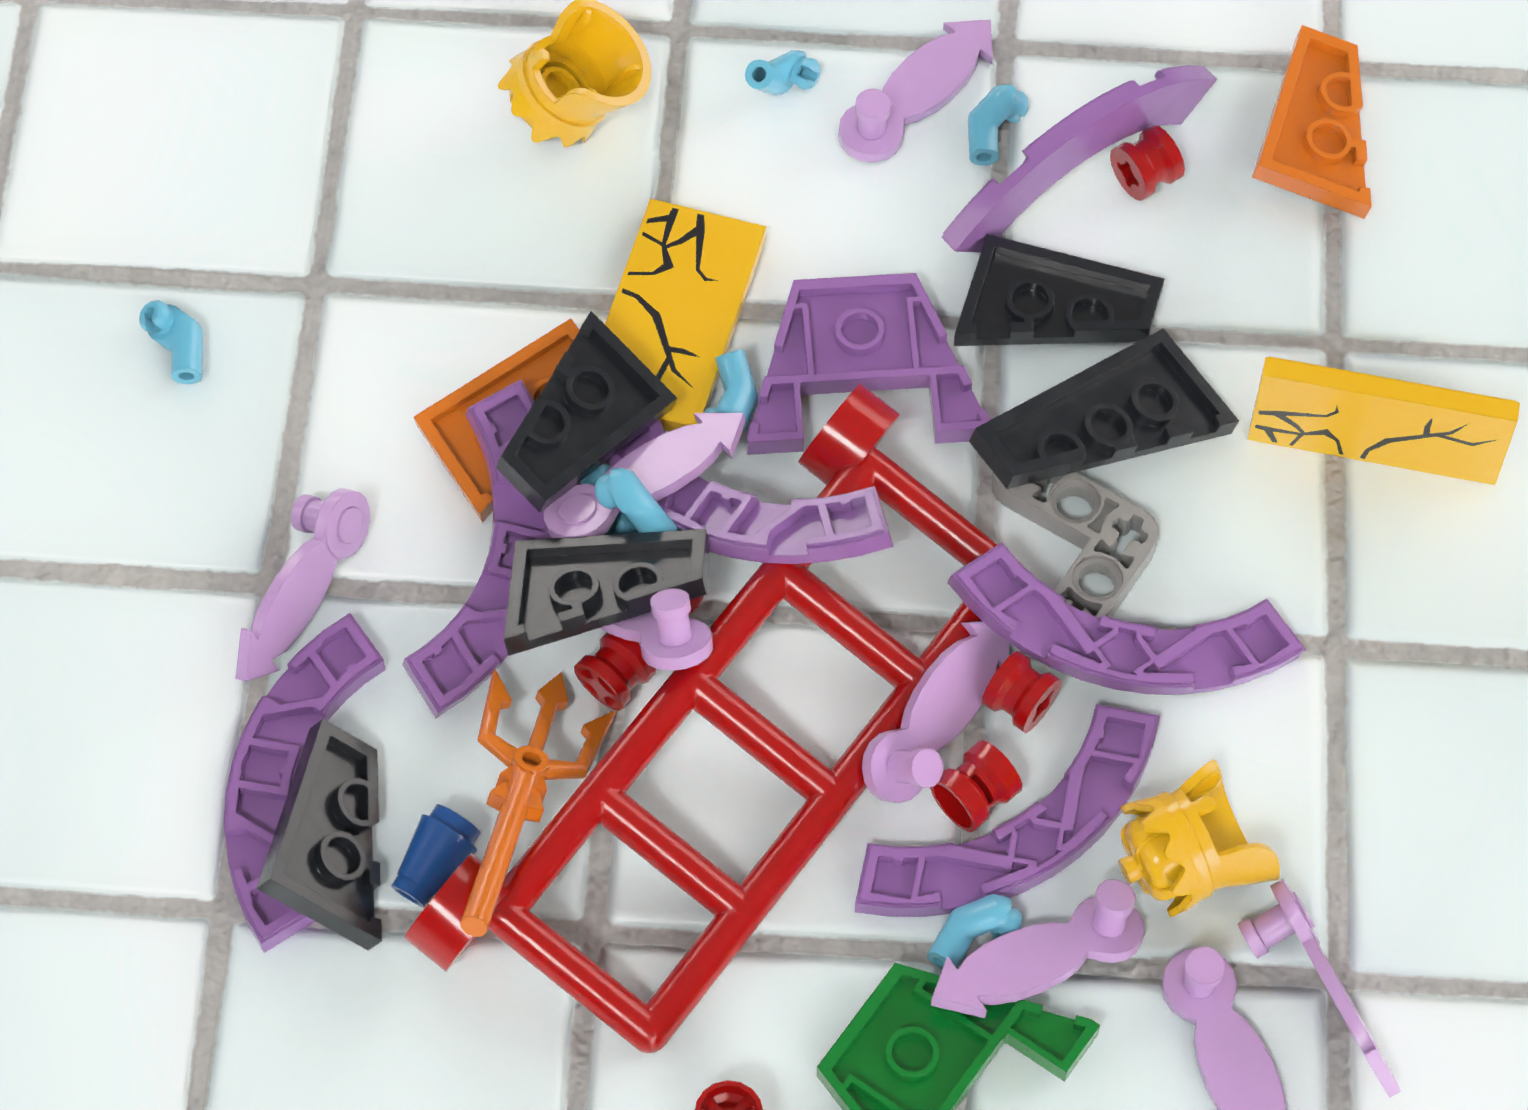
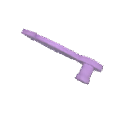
M991 19L943 23V30L948 34L933 39L908 56L891 74L882 91L879 89H867L859 93L855 105L846 110L840 119L838 138L841 147L846 153L859 161L872 163L887 160L895 155L902 146L904 125L919 122L950 102L968 83L976 70L979 56L992 65Z
M694 413L698 424L683 426L650 440L620 459L605 474H610L613 468H625L633 471L657 502L699 477L715 462L722 450L733 459L746 422L744 414ZM581 484L572 487L544 509V522L551 538L606 535L605 533L609 531L618 512H621L618 507L614 509L603 507L595 496V485Z
M339 488L331 492L324 502L319 497L309 494H303L295 501L291 511L293 528L305 533L314 532V536L299 547L276 575L260 603L253 619L251 630L241 628L235 679L246 682L279 671L273 659L283 654L297 640L311 621L331 583L337 561L354 555L362 546L367 536L370 524V507L363 494L351 489Z
M665 589L654 594L650 599L652 612L601 627L602 630L614 636L640 642L643 660L649 666L660 670L673 671L693 667L707 659L713 651L711 629L701 621L689 619V612L691 611L689 594L681 589Z
M983 621L961 623L970 636L952 644L925 671L905 707L901 728L879 733L869 742L863 755V778L870 793L879 800L892 803L909 801L922 788L933 787L940 781L943 774V762L936 751L942 749L956 738L973 719L982 705V696L997 667L999 668L1009 657V642L995 633Z
M1106 880L1099 884L1094 897L1086 899L1077 906L1069 923H1043L1006 933L982 945L970 954L959 969L954 966L947 956L932 996L931 1006L985 1018L987 1010L983 1005L1016 1002L1043 993L1076 973L1087 958L1109 963L1129 959L1137 953L1144 937V921L1139 911L1134 908L1136 894L1133 888L1121 880Z
M1284 879L1270 885L1279 904L1253 919L1248 917L1237 923L1252 952L1258 959L1267 954L1270 947L1296 933L1387 1095L1391 1098L1400 1093L1401 1089L1322 950L1319 944L1320 941L1313 929L1315 926L1299 897L1290 890Z
M1205 946L1184 950L1174 956L1164 970L1161 984L1163 998L1173 1013L1195 1025L1193 1043L1197 1066L1205 1088L1216 1109L1287 1110L1283 1087L1270 1054L1248 1021L1231 1008L1237 983L1234 970L1227 960L1215 949Z

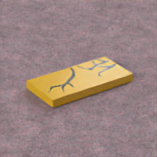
M650 198L605 325L677 397L672 410L660 419L664 430L672 431L683 426L698 424L694 413H704L709 408L720 376L715 358L726 354L730 347L766 241L767 226Z
M1269 356L1265 357L1247 440L1495 485L1518 422L1520 403L1514 400Z

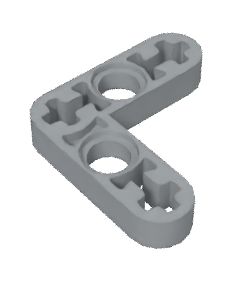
M992 472V492L1001 504L1082 549L1054 591L1064 597V602L1098 618L1101 615L1112 618L1153 558L1158 540V525L1154 517L1143 508L1077 472L1006 489ZM1051 483L1053 485L1049 490L1046 502L1039 501L1040 493L1046 494L1048 484ZM1077 496L1089 503L1092 512L1085 518L1072 520L1064 517L1059 512L1057 503L1063 498ZM1130 530L1138 532L1140 534L1139 542L1131 541L1123 551L1121 561L1116 560L1113 555L1116 552L1119 535L1125 536ZM1100 573L1106 575L1112 581L1114 590L1104 597H1093L1082 591L1079 586V580L1084 575Z

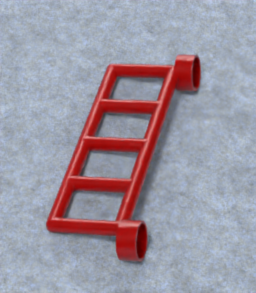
M860 383L835 411L798 460L800 465L826 484L816 498L851 493L875 486L881 501L963 566L996 547L998 544L876 448L897 421L900 414ZM762 563L709 627L713 642V651L709 657L698 665L672 672L507 873L488 930L637 1050L644 1053H655L661 1050L867 788L863 778L862 762L869 742L879 733L901 728L905 707L925 671L952 644L970 636L961 623L982 621L964 602L960 604L918 657L808 570L812 563ZM783 599L894 687L890 695L831 769L718 680ZM692 710L697 712L806 800L741 884H738L626 794V791ZM600 824L715 916L647 1003H644L530 911ZM473 853L461 863L439 889L404 936V939L445 972L450 969L476 938L465 934L460 927L462 916L482 862Z

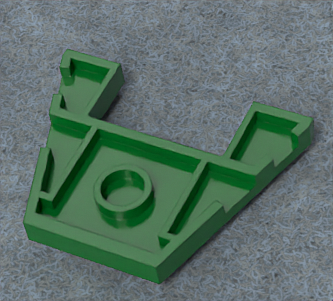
M894 963L818 1064L816 1076L842 1110H956L1004 1044L1010 1045L1065 1082L1098 1036L1100 1024L1092 1019L1076 1015L1074 1020L1042 1010L1043 1005L1026 1000H1020L1016 1003L983 1005L987 1010L985 1018L931 1006L932 996L940 975Z

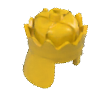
M575 0L562 11L550 36L534 42L526 50L509 60L512 66L499 81L497 87L500 90L509 91L512 104L511 112L514 116L521 117L532 128L531 140L533 142L539 143L547 139L559 137L563 146L569 147L580 139L585 143L597 124L607 113L631 105L645 95L651 81V64L641 38L619 13L596 0Z
M1215 759L1197 770L1177 790L1170 793L1164 791L1155 796L1120 806L1124 814L1138 815L1121 830L1122 846L1128 855L1118 860L1121 872L1128 884L1137 881L1144 893L1150 894L1158 901L1175 898L1167 908L1169 917L1189 910L1201 900L1212 896L1213 891L1222 887L1276 881L1280 877L1279 860L1273 850L1261 843L1248 844L1229 804L1222 781L1221 769Z

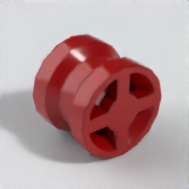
M1152 125L1140 133L1137 142L1133 144L1123 142L1114 147L1110 153L1111 166L1117 180L1123 189L1135 200L1142 201L1155 193L1156 185L1161 182L1171 184L1184 176L1185 166L1180 150L1173 138L1160 126Z
M606 632L599 639L600 649L594 655L583 656L574 665V672L583 687L595 699L612 710L620 711L631 700V690L634 686L647 683L656 674V668L649 666L643 660L641 646L638 642L625 640Z
M1016 651L995 672L984 691L981 703L994 712L1003 710L1011 715L1013 725L1026 734L1041 721L1050 709L1060 691L1062 681L1050 672L1040 674L1032 668L1031 660L1027 656Z

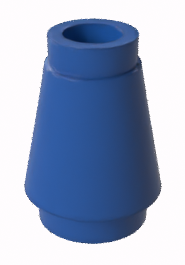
M436 804L429 816L421 815L397 872L398 876L391 887L407 900L424 908L430 898L435 896L461 863L471 853L475 854L477 852L474 843L481 834L480 830L458 813L445 806Z

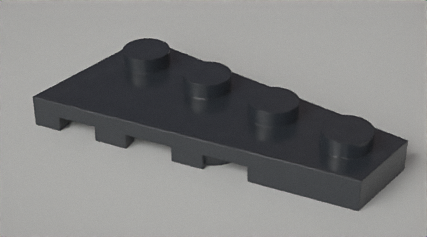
M1163 328L976 427L969 442L1004 487L1009 489L1232 434L1239 419Z

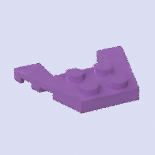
M916 273L793 280L774 343V353L767 376H764L753 422L750 423L747 433L748 455L804 452L801 395L852 392L860 383L870 391L928 388L935 444L969 442L975 428L990 421L991 418L985 408L981 409L972 391V381L964 366L958 364L947 342V333Z

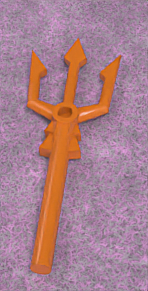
M494 669L492 672L477 741L508 768L500 773L496 787L490 791L486 805L498 810L499 813L460 922L462 931L469 936L481 937L488 930L524 821L540 823L544 812L542 802L547 792L545 780L585 778L616 715L614 710L583 724L580 733L586 740L575 762L549 759L547 754L543 752L555 714L557 711L565 710L568 704L562 671L537 691L535 699L541 708L528 745L519 748L514 747L496 735L500 711L508 709L512 699L497 671Z

